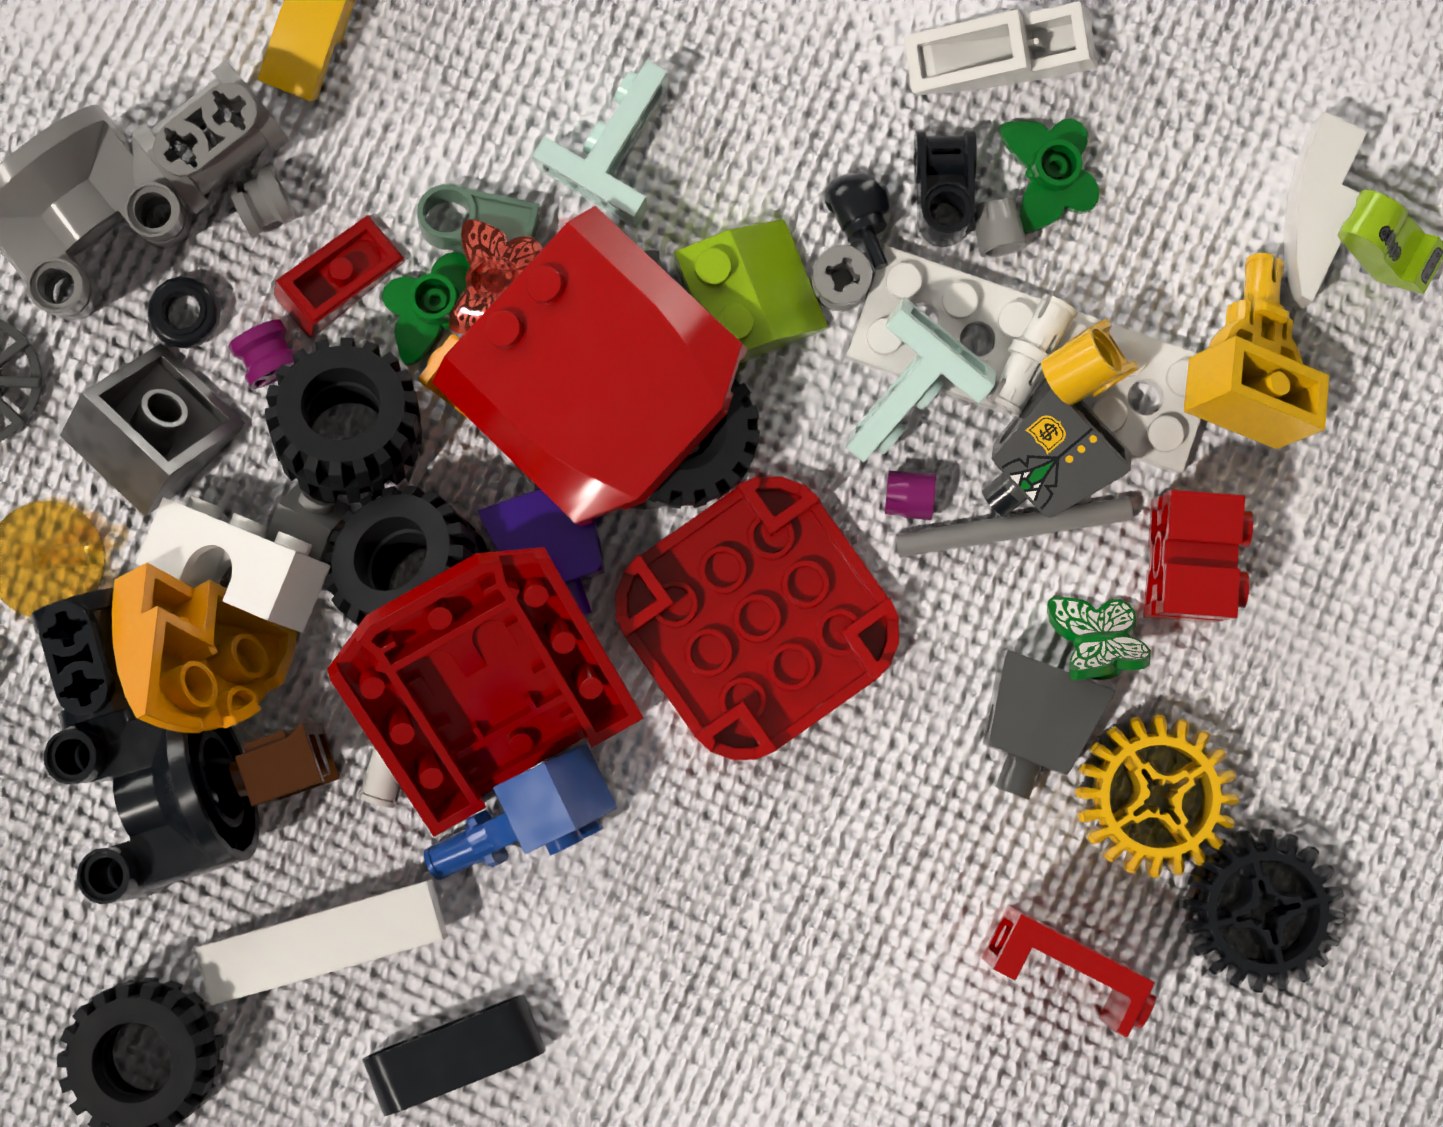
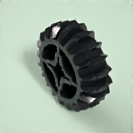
M1263 828L1258 836L1256 847L1250 831L1240 830L1236 836L1238 851H1235L1226 839H1222V846L1219 847V850L1216 849L1221 860L1216 862L1212 857L1205 854V862L1201 863V867L1208 871L1205 878L1202 879L1192 874L1186 875L1185 883L1199 889L1197 899L1191 897L1181 898L1180 907L1190 911H1197L1198 918L1184 921L1181 927L1183 932L1187 934L1203 933V936L1190 946V950L1196 956L1206 955L1214 950L1205 968L1210 973L1217 975L1229 965L1226 973V982L1231 986L1239 987L1248 974L1250 989L1254 992L1262 993L1266 987L1269 974L1274 988L1279 991H1285L1288 989L1289 984L1288 970L1301 982L1310 980V972L1304 962L1309 959L1318 966L1325 967L1329 960L1325 954L1318 950L1320 944L1324 942L1331 946H1338L1341 938L1336 934L1327 932L1329 922L1338 924L1345 922V913L1329 909L1328 902L1341 899L1344 896L1343 890L1339 887L1323 888L1322 885L1333 876L1335 871L1331 865L1327 864L1317 866L1311 870L1318 858L1319 851L1315 847L1307 846L1296 855L1299 839L1293 834H1285L1277 846L1275 831ZM1260 861H1276L1285 866L1297 878L1303 891L1296 893L1288 891L1276 892L1269 876L1263 874ZM1242 868L1243 875L1239 876L1241 891L1238 898L1233 903L1220 907V910L1217 911L1218 899L1223 886L1237 870ZM1261 892L1263 893V900L1282 904L1275 906L1274 910L1265 913L1266 923L1264 924L1263 921L1253 917L1247 918L1242 916L1250 914L1251 910L1259 907ZM1306 910L1305 923L1299 936L1287 949L1282 951L1281 947L1286 945L1284 939L1286 924L1291 918L1304 914ZM1229 927L1234 929L1249 928L1254 936L1255 943L1262 947L1264 958L1254 959L1240 956L1228 945L1220 930Z

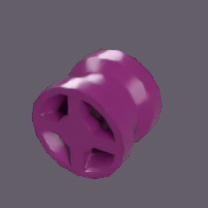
M280 319L259 324L235 337L228 345L233 357L243 361L247 369L244 378L250 389L262 388L277 382L275 373L282 364L291 368L295 365L292 355L297 351L289 349L285 341L287 330Z

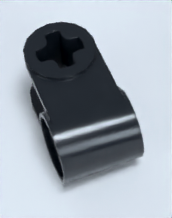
M915 130L913 168L914 182L917 184V224L922 237L933 246L948 247L960 242L968 232L975 210L974 183L977 165L975 130H965L963 136H927L925 130ZM937 204H950L960 213L961 221L951 226L941 225L933 219L930 209Z

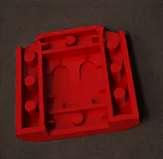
M593 206L568 221L444 355L432 383L575 524L582 527L593 523L592 519L621 508L627 510L644 503L728 413L733 397L731 388L740 359L744 361L748 348L596 206Z
M545 547L476 553L367 614L327 668L330 681L433 837L485 809L486 805L482 795L493 790V787L525 772L583 738H586L591 748L644 719L636 702Z

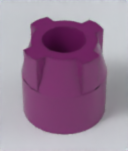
M889 470L885 514L899 515L911 519L932 520L936 473Z

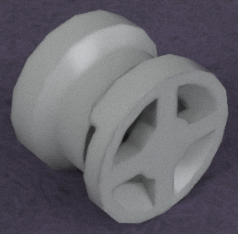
M271 165L261 168L257 177L245 183L240 180L237 182L232 181L227 184L234 206L252 238L259 236L264 226L275 221L286 224L296 219L283 185Z
M839 245L826 250L818 258L812 277V288L817 300L832 311L844 312L856 308L864 301L871 286L872 269L870 262L861 251L852 246Z

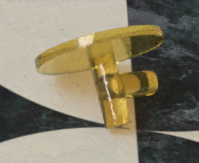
M38 501L15 509L0 522V599L11 609L31 617L30 615L43 606L72 596L98 590L106 566L105 546L97 527L81 511L59 502Z

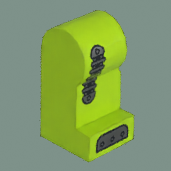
M1361 190L1356 199L1355 208L1350 217L1343 223L1337 235L1376 282L1420 294L1425 293L1443 260V241L1440 237L1426 234L1408 216V211L1403 205L1391 197L1373 190Z

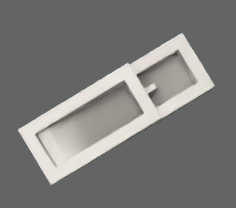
M1081 1L1022 14L1016 9L904 36L911 88L914 95L991 88L1098 68L1090 13Z
M1326 111L1310 125L1296 161L1287 196L1283 231L1284 276L1288 304L1298 311L1313 302L1342 242L1337 236L1343 223L1350 217L1356 206V199L1360 194L1342 184L1368 131Z

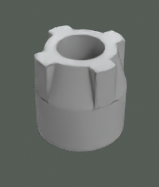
M1007 197L975 205V233L981 257L1004 256L1018 252L1027 246L1015 198Z

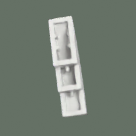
M431 879L196 947V952L212 1006L448 938V933L433 880Z

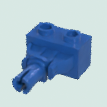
M585 744L493 787L505 813L491 819L489 812L484 810L467 818L464 830L424 850V860L431 875L437 880H442L476 863L483 862L490 867H495L507 861L509 854L505 847L516 841H519L524 854L545 845L551 856L604 829L599 818L618 807L588 745Z

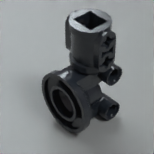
M113 588L100 589L62 599L43 606L30 615L34 631L40 636L56 697L61 707L64 708L58 714L62 731L54 734L46 744L44 765L51 777L57 782L67 785L113 781L116 809L121 823L130 837V841L93 850L86 854L79 864L77 871L78 886L86 898L98 904H108L158 894L172 883L248 860L255 853L259 839L258 805L251 806L248 796L242 798L239 796L230 774L229 764L236 761L235 756L243 754L241 745L232 727L226 729L217 728L200 733L175 732L137 719L134 715L118 676L113 649Z

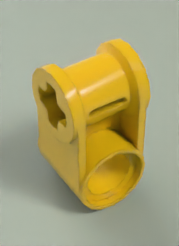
M1108 318L1078 334L1041 361L1042 371L1049 386L1067 405H1073L1091 395L1094 398L1139 370L1135 361L1128 362L1109 333L1112 324Z

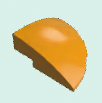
M148 562L114 579L112 639L118 676L125 697L136 718L156 727L175 732L200 733L217 728H229L256 714L262 709L258 704L263 700L267 692L274 690L284 682L291 666L298 631L267 621L223 602L222 600L227 589L212 580H208L193 588Z

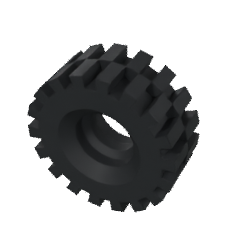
M734 378L731 388L733 397L728 413L708 433L704 445L697 452L688 455L653 492L648 500L653 503L659 501L668 504L670 508L681 509V506L690 505L696 508L704 506L707 502L716 498L719 500L741 481L755 457L760 436L757 405L753 406L749 397L751 392L744 382L740 384Z

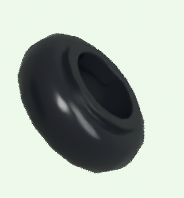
M187 276L171 278L159 285L149 299L147 310L150 328L159 340L171 347L185 349L202 345L211 338L219 325L221 314L218 297L210 286L195 277ZM191 296L199 303L200 312L198 319L190 327L184 329L174 327L169 321V308L178 298Z

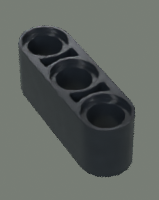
M521 994L390 1045L362 1058L382 1113L384 1116H388L524 1063L543 1054L546 1049L524 994Z

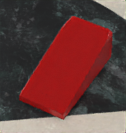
M367 215L275 280L274 296L303 332L311 338L403 264L405 258Z

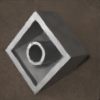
M160 343L83 391L60 436L146 517L159 508L163 497L170 500L183 491L241 431L245 422Z

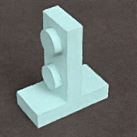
M646 60L638 74L630 70L615 93L613 101L618 103L619 106L608 123L602 120L598 121L584 144L583 151L588 154L587 158L584 160L544 136L532 155L536 169L637 228L648 210L646 196L613 176L669 87L667 71L649 60Z
M906 297L889 314L885 327L918 355L850 432L845 448L862 462H865L875 449L885 454L894 445L906 428L900 423L901 419L914 405L922 411L943 387L944 382L938 378L941 373L978 404L995 386L996 372Z

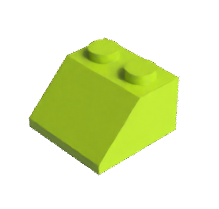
M785 219L729 229L674 251L676 266L686 291L748 348L744 361L740 359L739 364L828 329Z

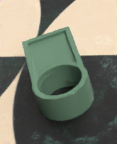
M441 184L430 188L422 195L418 203L417 217L423 238L430 245L442 250H453L469 254L468 243L469 247L473 250V255H477L478 250H482L483 257H485V252L490 258L496 259L498 251L501 261H504L506 257V260L509 258L508 262H510L516 247L525 243L527 245L522 250L518 249L516 251L517 255L511 262L518 264L520 260L530 257V255L518 258L528 245L533 247L540 214L538 213L540 204L461 188L453 184ZM443 202L459 204L470 215L465 225L452 232H440L433 229L427 224L425 218L435 205ZM474 223L483 225L479 229L480 245L473 248L469 237L475 229ZM486 227L496 231L492 234L490 249L482 243V234L486 232ZM475 234L472 235V240L475 241L477 236ZM499 234H501L503 238L498 241L495 253L493 255L492 244L497 237H499ZM488 236L484 237V240L486 242L489 239ZM504 242V245L509 247V250L502 259L499 245ZM526 249L525 253L530 252V249Z

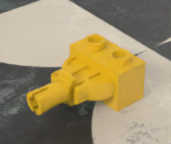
M1255 253L1248 256L1245 262L1244 299L1227 306L1225 326L1213 336L1208 349L1189 357L1184 412L1272 448L1279 449L1325 430L1330 375L1304 365L1300 352L1292 339L1293 320L1289 318V311L1285 310L1279 301L1284 261L1279 257L1274 259V255L1269 253Z

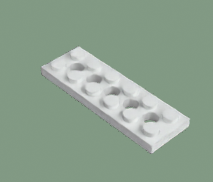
M885 245L883 252L888 265L880 270H876L846 359L896 377L900 376L918 354L885 326L889 314L906 297L915 306H924L931 309L937 317L938 325L959 342L961 332L966 327L979 325L986 328L993 338V347L988 354L978 358L996 372V382L1011 355L1008 351L1013 339H1020L1034 316V312L1041 299ZM1078 312L1070 327L1066 330L1057 349L1102 320ZM1112 324L1109 333L1128 362L1135 361L1139 370L1093 398L1091 395L1083 399V401L1128 448L1132 459L1179 475L1184 471L1201 421L1200 418L1184 412L1189 357L1197 353ZM942 373L938 377L944 382L939 392L1015 417L1013 414H1008L986 400L987 395L978 404ZM1044 374L1042 375L1039 382L1036 384L1029 399L1041 386V384L1046 380ZM1147 383L1156 389L1160 402L1155 413L1142 415L1131 408L1128 401V393L1132 385Z

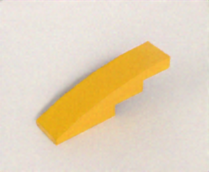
M284 0L257 80L310 102L317 100L335 44L343 41L355 0Z

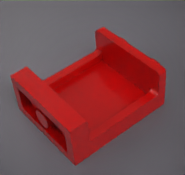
M1007 905L981 957L993 970L1016 981L1033 947L1112 988L1099 1015V1019L1113 1031L1127 1038L1133 1026L1141 1029L1145 1025L1156 1002V996L1150 993L1155 984L1154 981L1127 965Z

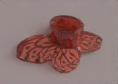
M473 219L466 220L463 223L461 231L462 247L470 267L466 274L467 289L457 299L450 314L449 327L451 331L465 334L542 250V245L536 238L521 236L513 238L508 242L507 235L493 225Z

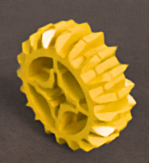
M1153 715L1150 722V732L1147 733L1141 718L1133 717L1128 720L1131 738L1127 739L1118 727H1110L1106 732L1114 746L1111 751L1104 745L1095 742L1089 747L1091 753L1102 761L1099 768L1084 763L1079 765L1078 772L1084 776L1093 777L1094 783L1093 788L1080 786L1074 789L1075 797L1093 800V807L1078 811L1077 818L1081 822L1098 820L1100 825L1090 830L1086 838L1092 844L1102 842L1108 837L1111 839L1102 854L1103 858L1107 861L1113 862L1124 850L1127 851L1123 861V869L1125 871L1135 873L1144 857L1146 872L1150 877H1160L1163 859H1166L1172 874L1181 875L1185 869L1182 854L1186 853L1194 864L1201 866V863H1204L1206 858L1204 852L1199 847L1202 841L1214 849L1219 850V847L1222 846L1224 843L1222 839L1212 832L1215 824L1220 827L1233 828L1235 820L1230 816L1221 815L1220 808L1221 804H1238L1239 796L1233 793H1221L1220 784L1232 782L1236 779V774L1234 770L1215 771L1214 766L1226 757V752L1223 748H1215L1203 754L1202 750L1210 738L1208 732L1200 730L1189 741L1186 740L1189 731V722L1187 720L1177 719L1170 733L1167 734L1165 716ZM1154 745L1165 746L1180 753L1189 763L1180 769L1174 768L1162 775L1149 762H1144L1138 750ZM1123 762L1127 768L1125 772L1131 782V792L1129 797L1118 806L1119 810L1112 813L1110 787L1115 772ZM1146 779L1153 780V785L1164 786L1165 783L1172 784L1162 796V801L1165 804L1163 808L1166 812H1161L1159 807L1149 805L1147 809L1141 807L1145 804L1144 801L1151 795L1147 787L1149 783ZM1199 779L1201 785V806L1194 823L1189 828L1186 824L1188 820L1182 810V799L1185 793L1195 785L1194 781ZM1153 817L1160 823L1163 829H1167L1174 840L1161 845H1142L1127 836L1123 829L1132 823L1138 824L1144 819Z

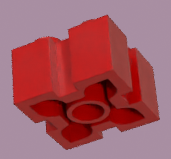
M1170 490L1164 493L1163 496H1158L1151 500L1148 538L1150 559L1149 570H1146L1144 618L1216 623L1238 617V608L1246 607L1249 596V574L1238 569L1239 547H1249L1253 535L1252 511L1244 510L1245 495Z

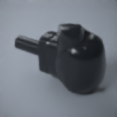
M866 171L853 172L837 177L830 182L824 192V201L828 210L835 214L836 220L842 232H845L849 243L862 239L875 270L886 267L888 262L877 234L883 232L887 227L883 215L892 208L888 188L880 186L876 178Z

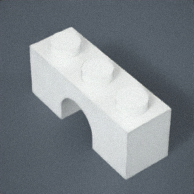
M191 495L186 506L167 498H162L135 564L141 566L148 562L193 588L208 580L220 584L224 573L232 565V577L222 600L223 602L267 621L301 633L304 632L331 565L309 557L312 544L278 531L275 541L272 542L264 538L267 526L236 513L233 514L230 524L221 521L223 508Z

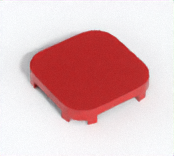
M756 476L738 484L734 490L641 555L638 554L623 570L624 572L615 593V617L624 637L693 735L710 752L731 760H757L777 751L855 694L876 681L892 664L899 644V616L891 598L887 597L821 504L820 498L804 483L800 484L782 476Z

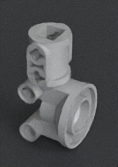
M226 60L211 71L216 78L153 128L150 129L146 123H143L131 133V142L127 140L101 106L91 105L77 110L50 125L0 163V251L27 283V292L32 302L41 310L68 321L80 320L90 315L97 305L99 298L98 287L94 279L85 272L74 256L101 239L123 218L126 219L132 229L153 246L173 248L181 244L188 236L191 228V217L186 208L187 205L197 214L209 204L208 200L204 197L207 193L266 147L270 146L276 152L289 142L288 137L269 111ZM226 108L229 112L233 111L237 116H242L246 127L245 130H241L238 126L235 127L229 121L226 122L223 109ZM207 127L218 143L214 148L203 132ZM178 144L182 145L183 148L187 147L196 156L195 161L198 164L197 167L194 168L191 164L187 165L181 160L177 154L179 152L176 148ZM157 205H170L171 215L166 224L159 228H148L146 219L150 210ZM65 277H72L74 281L72 296L67 301L56 304L53 296L55 285Z

